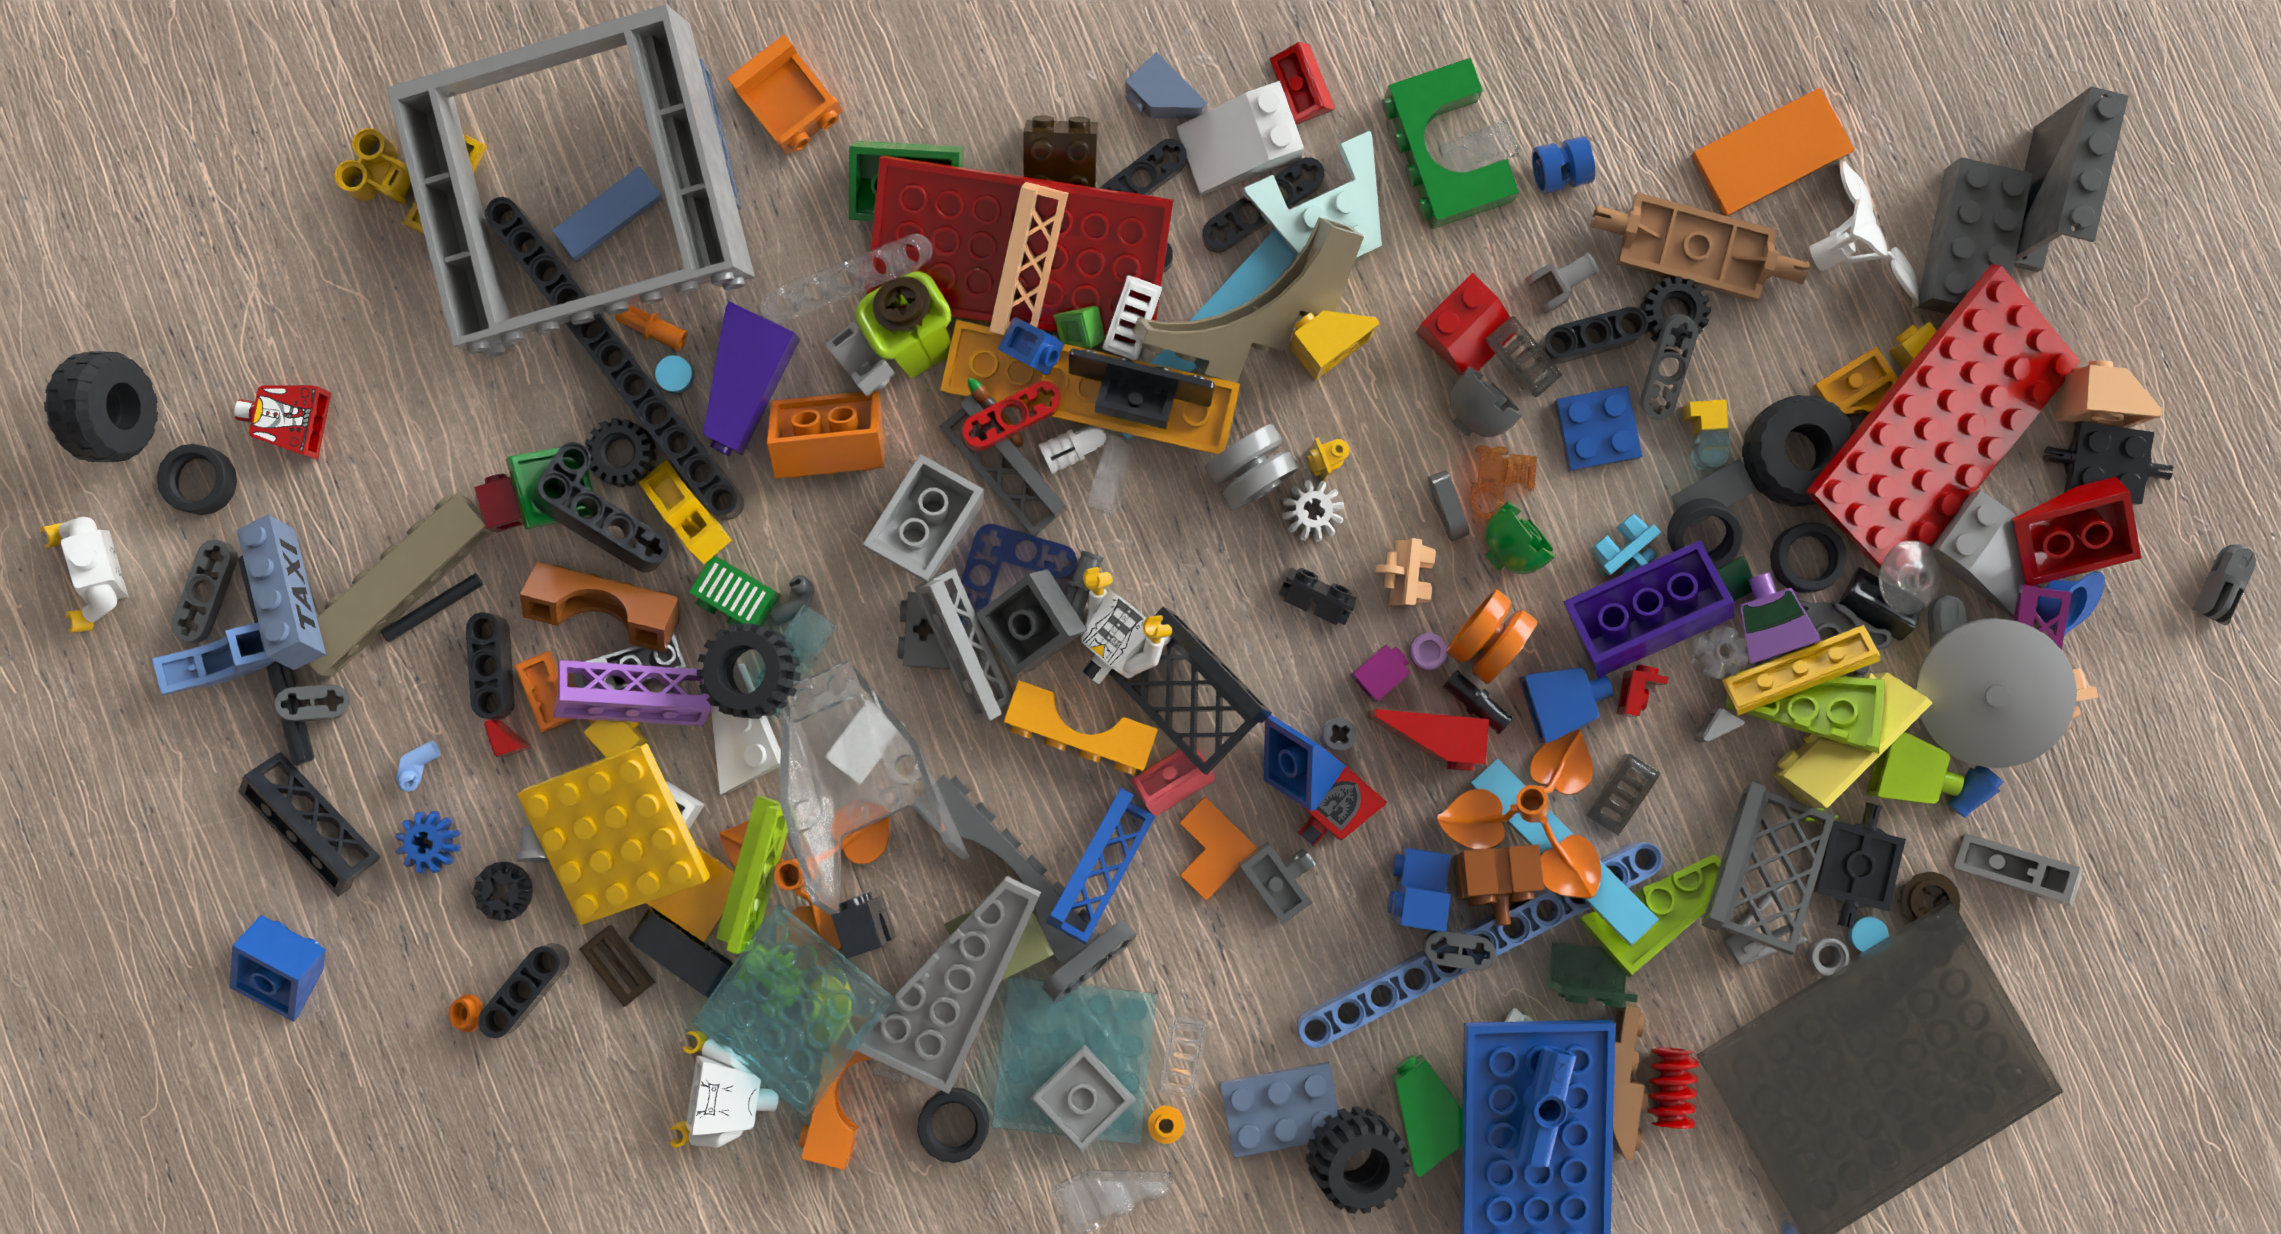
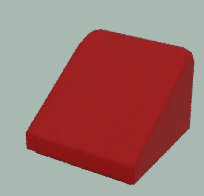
M501 720L485 721L484 726L496 757H508L531 748L525 740Z

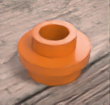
M472 994L463 995L455 1000L449 1009V1020L452 1026L463 1032L477 1030L479 1028L478 1017L484 1009L481 1000Z

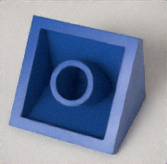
M1270 715L1265 720L1263 780L1309 811L1316 810L1346 765L1313 740L1273 715Z

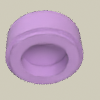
M1434 633L1422 634L1411 643L1409 650L1410 658L1420 669L1432 670L1438 668L1446 660L1447 645L1440 636Z

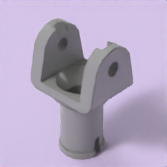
M1587 252L1581 258L1561 269L1559 267L1555 268L1552 264H1547L1529 275L1525 280L1529 285H1532L1552 275L1562 294L1542 306L1544 313H1548L1568 302L1569 294L1572 292L1571 288L1590 276L1599 273V269L1592 256Z

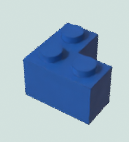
M1402 847L1401 854H1395L1392 874L1398 877L1396 891H1390L1387 912L1392 913L1393 921L1402 926L1446 932L1451 894L1446 892L1450 854Z

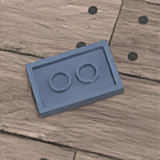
M1329 1061L1220 1082L1234 1158L1306 1145L1309 1139H1315L1316 1135L1313 1131L1317 1125L1323 1127L1326 1124L1324 1118L1328 1115H1331L1332 1118L1338 1116V1104Z

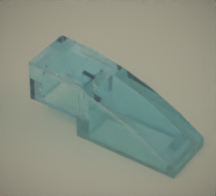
M803 604L783 634L786 637L784 641L791 643L795 649L792 655L799 657L800 665L795 666V672L801 673L800 681L794 680L792 686L797 690L820 658L818 655L838 628L833 622ZM765 665L753 685L755 689L760 686L764 679ZM788 695L786 700L789 702L793 696ZM777 708V713L774 716L778 718L784 708Z

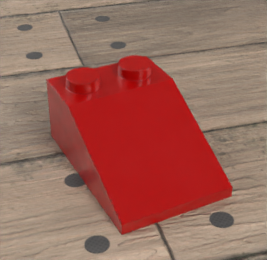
M2116 476L2077 486L2012 518L2025 585L2034 586L2142 558L2130 491Z
M1383 709L1368 711V718L1433 759L1447 762V769L1475 771V764H1486L1489 719Z

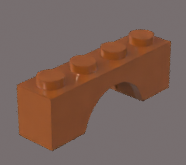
M536 562L520 593L524 618L559 626L568 618L579 613H606L620 620L626 627L629 635V644L663 653L666 652L680 620L679 597L662 591L656 592L636 587L626 582L620 583L600 578L594 574L576 572L559 565Z

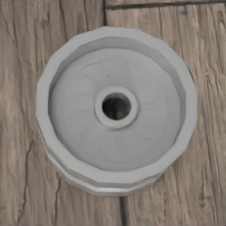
M1273 424L1266 425L1247 435L1205 465V469L1214 483H1224L1236 476L1238 477L1225 488L1222 495L1232 511L1269 494L1300 468L1291 452H1280L1267 459L1270 454L1279 448L1282 441Z

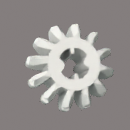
M1306 480L1304 483L1305 494L1300 488L1294 486L1291 489V493L1296 500L1285 498L1283 501V505L1293 509V511L1283 513L1282 519L1287 521L1295 519V522L1291 524L1288 531L1294 533L1299 527L1302 528L1301 541H1306L1309 532L1313 531L1315 542H1321V529L1331 537L1335 534V530L1330 523L1340 525L1343 522V518L1333 512L1342 510L1344 503L1331 502L1337 496L1338 491L1334 489L1328 495H1325L1323 491L1326 488V482L1324 481L1319 483L1317 491H1313L1312 482ZM1312 503H1316L1318 505L1317 511L1322 513V517L1320 518L1317 515L1314 520L1309 519V512L1304 510V505L1309 508Z

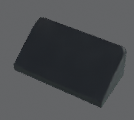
M1861 567L1855 571L1839 604L1846 606L1854 612L1859 619L1877 629L1888 630L1893 638L1900 641L1916 629L1923 606L1922 601Z

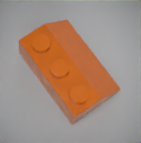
M862 391L772 400L767 446L775 479L799 478L801 476L817 474L832 475L838 472L870 471L884 468L885 439L880 391L873 392L869 396L865 395Z

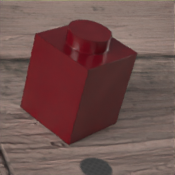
M506 474L492 475L484 479L485 484L474 487L486 529L498 533L524 525L510 476L507 477Z

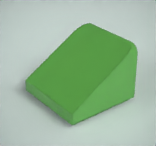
M1097 306L1054 315L1060 341L1064 344L1081 348H1092L1105 341V333Z

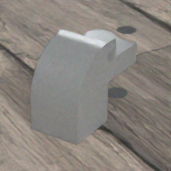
M854 322L825 344L867 396L885 387L890 378L896 374L884 358H881L872 350L863 333Z

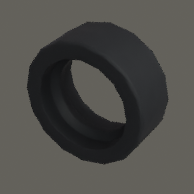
M193 443L180 445L165 456L159 466L157 483L158 490L165 502L175 509L197 515L215 513L228 504L234 496L237 477L236 470L227 456L216 449ZM201 458L209 461L214 466L216 481L213 490L206 498L193 501L182 495L178 480L181 470L188 462Z
M1711 498L1691 500L1683 504L1672 515L1667 526L1668 543L1673 552L1685 547L1683 538L1687 527L1694 520L1703 516H1716L1723 521L1726 534L1722 542L1714 550L1707 553L1716 570L1728 565L1737 556L1742 545V527L1738 518L1722 502Z
M1818 522L1802 523L1783 531L1774 541L1770 552L1771 568L1776 579L1786 588H1792L1793 591L1798 593L1821 591L1834 585L1843 575L1847 564L1846 547L1841 536L1831 527ZM1811 536L1819 539L1825 545L1829 554V564L1827 570L1821 576L1815 579H1804L1797 576L1791 570L1788 563V550L1796 539Z
M952 1087L949 1094L942 1090L938 1091L926 1102L918 1117L917 1132L921 1145L929 1155L942 1162L957 1163L970 1159L981 1149L988 1135L990 1119L985 1104L976 1094L967 1089ZM949 1103H959L967 1107L973 1114L976 1123L972 1138L964 1145L958 1147H950L940 1143L932 1130V1118L935 1112L943 1105Z

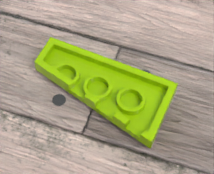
M1730 669L1729 677L1746 670ZM1837 677L1744 714L1879 754L1885 680ZM1727 695V699H1726L1727 709H1730V710H1734V711H1735V709H1734V707H1733V705H1732V703H1731V701H1730V699H1729V697H1728V695Z
M1713 854L1633 893L1659 920L1631 947L1596 911L1581 917L1578 921L1624 973L1631 977L1705 913L1721 860L1716 854Z

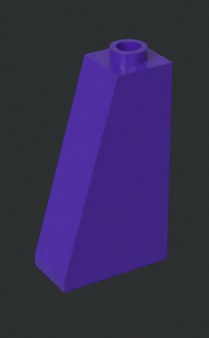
M728 301L725 308L703 435L712 441L710 447L729 457L732 451L740 455L744 454L800 341L793 331Z

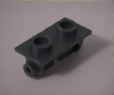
M1290 568L1278 594L1285 597L1283 601L1304 611H1307L1312 600L1318 602L1313 615L1334 625L1338 623L1346 624L1351 612L1345 610V608L1353 611L1356 597L1352 596L1351 591L1339 584H1332L1330 586L1319 581L1315 573L1304 568H1299L1298 570Z

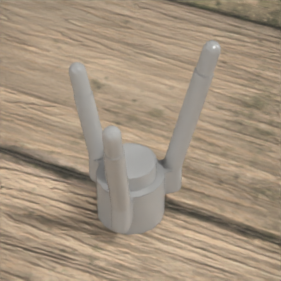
M1786 886L1777 889L1778 893L1780 894ZM1770 893L1756 905L1760 913L1774 900ZM1750 911L1737 924L1747 927L1755 919L1752 912ZM1788 925L1772 931L1771 934L1777 939L1791 931ZM1730 932L1731 936L1724 939L1728 951L1739 966L1744 963L1749 965L1760 958L1781 952L1770 947L1764 948L1760 943ZM1799 937L1797 946L1807 943V937Z

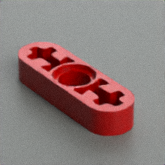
M1040 381L969 417L963 425L962 437L964 443L972 450L983 451L1052 416L1060 405L1061 394L1059 389L1051 382ZM1041 391L1045 396L1049 394L1053 396L1050 399V407L1046 408L1043 403L1032 407L1031 412L1034 414L1032 417H1029L1028 408L1021 401L1026 399L1027 405H1030L1037 400L1038 392ZM1007 407H1015L1022 413V420L1016 425H1007L1001 419V412ZM994 415L995 423L1002 431L1001 433L997 434L996 428L993 427L987 430L985 440L983 441L978 437H970L973 433V425H978L980 429L991 425L992 420L989 416Z

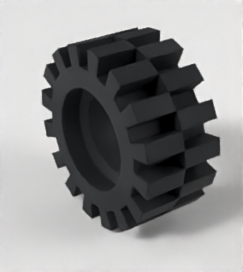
M1676 276L1672 280L1669 277L1657 283L1644 296L1643 299L1645 300L1640 304V309L1645 312L1648 318V327L1645 334L1650 332L1653 335L1650 339L1654 342L1658 340L1665 321L1662 315V305L1668 299H1678L1686 305L1688 317L1696 323L1699 335L1708 324L1710 319H1707V316L1711 313V307L1706 305L1710 299L1708 295L1702 296L1701 291L1704 288L1701 285L1694 287L1692 285L1694 280L1688 278L1686 281H1682L1681 276ZM1684 323L1680 324L1679 328L1672 327L1671 333L1676 337L1674 347L1677 346L1681 335L1687 336L1689 333L1684 327Z
M612 418L610 423L603 421L599 423L600 429L593 428L590 432L593 434L592 439H586L585 445L589 447L588 451L591 455L589 469L595 472V476L611 485L613 484L617 487L636 485L635 481L644 479L646 477L645 473L647 471L652 472L654 468L651 463L652 460L656 461L657 454L653 453V449L656 448L655 443L650 439L651 436L647 431L630 420ZM619 439L630 441L634 448L632 460L624 466H614L608 459L610 445Z

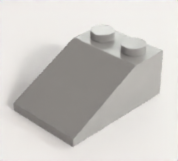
M920 454L864 541L863 547L928 583L964 536L983 506L984 489Z
M1978 490L1968 495L1957 513L1924 555L2011 617H2014L2019 584L2025 585L2012 518L2016 517V515L1984 491Z

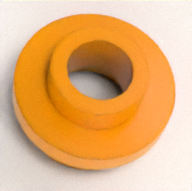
M1168 1105L1157 1107L1148 1118V1131L1151 1137L1159 1143H1173L1184 1132L1185 1122L1183 1115L1175 1107ZM1161 1120H1171L1173 1128L1167 1132L1162 1131L1159 1128Z

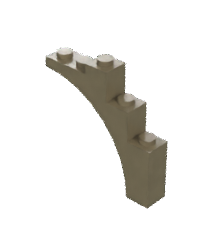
M1319 217L1306 245L1291 266L1270 287L1245 304L1220 315L1195 321L1160 322L1137 318L1133 332L1142 342V346L1156 353H1163L1164 349L1174 351L1177 357L1194 362L1204 373V376L1238 383L1251 346L1264 352H1271L1272 348L1285 351L1299 314L1304 317L1311 312L1314 316H1317L1323 310L1336 312L1364 236L1351 226Z

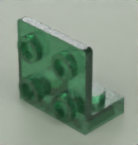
M1552 942L1548 986L1558 991V997L1565 998V1001L1586 1004L1589 997H1593L1595 1001L1603 1002V1005L1626 1008V1001L1637 1002L1638 994L1625 989L1626 974L1602 947Z

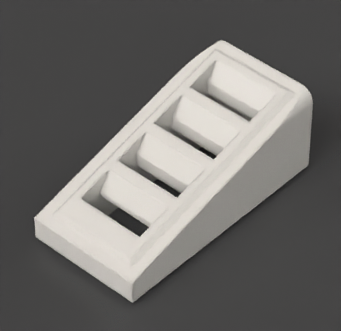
M1130 275L1127 276L1103 349L1132 360L1138 359L1142 342L1134 334V329L1119 324L1120 319L1136 324L1137 318L1151 320L1163 287ZM1130 290L1150 296V302L1147 303L1129 296ZM1125 304L1146 311L1145 317L1124 310ZM1115 333L1136 340L1135 345L1115 339Z

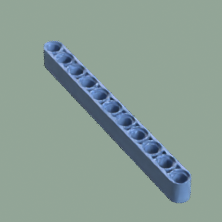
M1636 841L1602 857L1600 861L1606 867L1612 865L1617 871V878L1629 888L1656 874L1663 865V856L1657 846L1651 843ZM1640 849H1645L1649 853L1650 859L1648 865L1640 869L1635 864V855ZM1545 887L1544 890L1534 893L1533 900L1514 903L1509 906L1510 917H1516L1520 923V928L1515 935H1505L1503 926L1496 925L1495 913L1465 928L1460 933L1484 934L1486 939L1493 944L1497 957L1591 908V906L1584 899L1574 903L1570 897L1560 896ZM1547 899L1552 905V913L1548 918L1542 920L1536 914V907L1539 902ZM1442 940L1431 946V949L1437 952L1438 958L1444 951L1455 953L1456 946H1450ZM1463 948L1462 954L1470 955L1474 958V963H1478L1480 957L1487 956V951L1473 953L1471 949ZM1421 951L1305 1011L1297 1021L1298 1035L1309 1047H1323L1470 970L1455 967L1440 970L1438 965L1431 962L1424 952ZM1419 968L1422 973L1421 982L1415 987L1406 986L1404 982L1405 973L1409 969ZM1379 985L1387 986L1390 992L1387 1001L1382 1004L1373 1003L1371 1000L1372 990ZM1346 1002L1354 1003L1357 1008L1355 1017L1349 1021L1339 1019V1007ZM1314 1019L1322 1021L1324 1031L1319 1037L1310 1038L1305 1035V1026L1309 1021Z

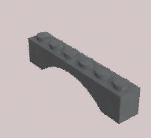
M943 775L912 807L937 833L957 835L975 841L995 852L1011 866L1025 885L1041 892L1034 907L1037 919L1054 955L1065 965L1098 937L1099 932L1094 928L1086 945L1046 923L1065 887L1058 881L1054 885L1050 883L1043 875L1047 871L1044 865L1034 855H1031L1028 859L1018 849L1022 844L1019 839L1007 828L1001 832L992 822L996 818L994 813L983 802L976 806L967 796L971 790L957 775L952 779L948 775ZM1083 908L1080 912L1076 909L1070 910L1064 922L1084 932L1090 921L1086 909Z

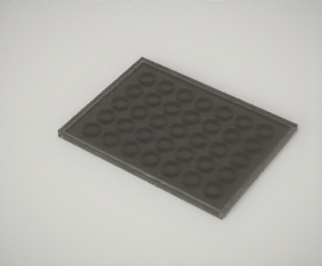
M1948 900L1854 957L1846 966L1838 968L1833 974L1825 975L1696 1055L1785 1207L1793 1217L1801 1234H1836L2063 1093L2062 1088L1954 903Z

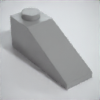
M1967 833L1964 834L1954 869L2073 907L2083 876L2081 867Z

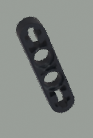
M1305 157L1274 176L1278 186L1283 187L1288 193V200L1285 202L1288 209L1321 187L1324 179V168L1317 159ZM1302 168H1305L1308 172L1314 170L1316 172L1313 178L1314 182L1311 183L1308 179L1302 181L1296 188L1300 193L1295 194L1293 185L1286 178L1290 177L1291 182L1294 183L1301 177ZM1244 196L1211 218L1204 225L1202 241L1209 251L1222 253L1266 225L1267 221L1261 216L1262 213L1251 200L1248 201ZM1245 206L1254 207L1258 212V220L1252 224L1242 223L1239 220L1238 211ZM1231 216L1234 226L1240 233L1236 234L1233 227L1225 233V242L1221 243L1218 239L1212 241L1210 239L1212 228L1216 227L1219 231L1229 226L1230 221L1226 218Z

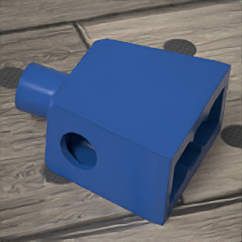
M1583 667L1518 677L1539 743L1552 742L1597 719L1599 711L1596 702L1613 697V688L1609 678L1603 676L1588 681Z

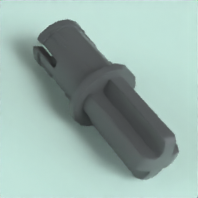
M1083 550L1081 551V557L1072 581L1068 580L1067 582L1070 587L1066 595L1080 620L1090 591L1084 584L1083 574L1087 569L1099 568L1104 559Z

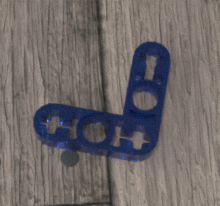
M986 524L979 528L975 534L961 583L964 590L968 586L976 592H987L985 599L977 596L975 607L981 610L991 602L1003 562L1034 572L1048 569L1054 578L1064 579L1070 577L1075 572L1078 561L1075 552L1066 545L997 524ZM992 531L997 532V538L1001 541V545L993 546L990 553L991 558H997L996 564H992L986 559H975L977 552H980L982 555L985 554L987 546L982 541L983 535L990 536ZM1024 541L1032 542L1037 549L1035 558L1028 562L1021 561L1016 556L1017 546ZM1043 546L1050 547L1047 555L1059 557L1061 552L1067 553L1066 558L1071 562L1070 567H1063L1062 571L1058 572L1056 571V565L1046 560L1044 561V568L1037 566L1042 559ZM979 565L988 567L991 572L990 581L983 586L973 584L970 578L971 571ZM966 593L970 601L972 595L970 593ZM958 615L962 625L968 627L965 618Z

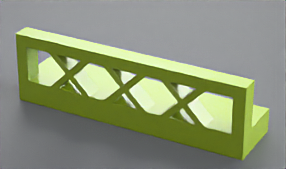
M757 796L755 798L716 939L728 943L726 951L739 954L754 949L774 882L775 866L781 858L795 809L794 806L764 796Z

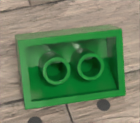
M856 140L849 146V220L874 221L879 160L881 156L963 168L964 147Z

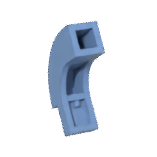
M259 622L225 630L226 636L213 643L152 658L161 694L165 696L201 686L203 688L249 675L271 665L274 660L266 656Z

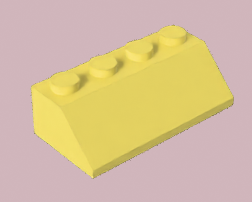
M1888 672L1876 673L1874 675L1869 673L1863 678L1885 680L1879 754L1806 733L1803 737L1805 743L1796 752L1791 750L1778 761L1777 765L1780 768L1772 776L1799 803L1813 808H1828L1932 702L1926 696Z

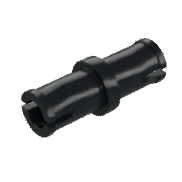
M1458 669L1442 686L1443 689H1446L1467 707L1465 711L1470 715L1474 713L1479 718L1489 719V726L1498 735L1514 718L1488 697L1490 693L1486 689L1481 691L1463 676Z

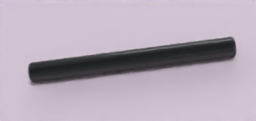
M242 555L238 558V563L254 623H258ZM276 661L266 667L275 699L284 689L296 687L291 668ZM293 695L288 696L286 703H281V708H287L291 715L297 714V709L301 707L300 702ZM280 718L292 763L299 765L314 760L315 756L306 723L286 722Z

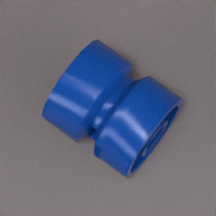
M1585 136L1564 140L1561 147L1551 143L1534 147L1532 150L1533 173L1538 189L1542 194L1563 190L1566 183L1576 187L1593 183L1595 180L1594 156L1591 145Z

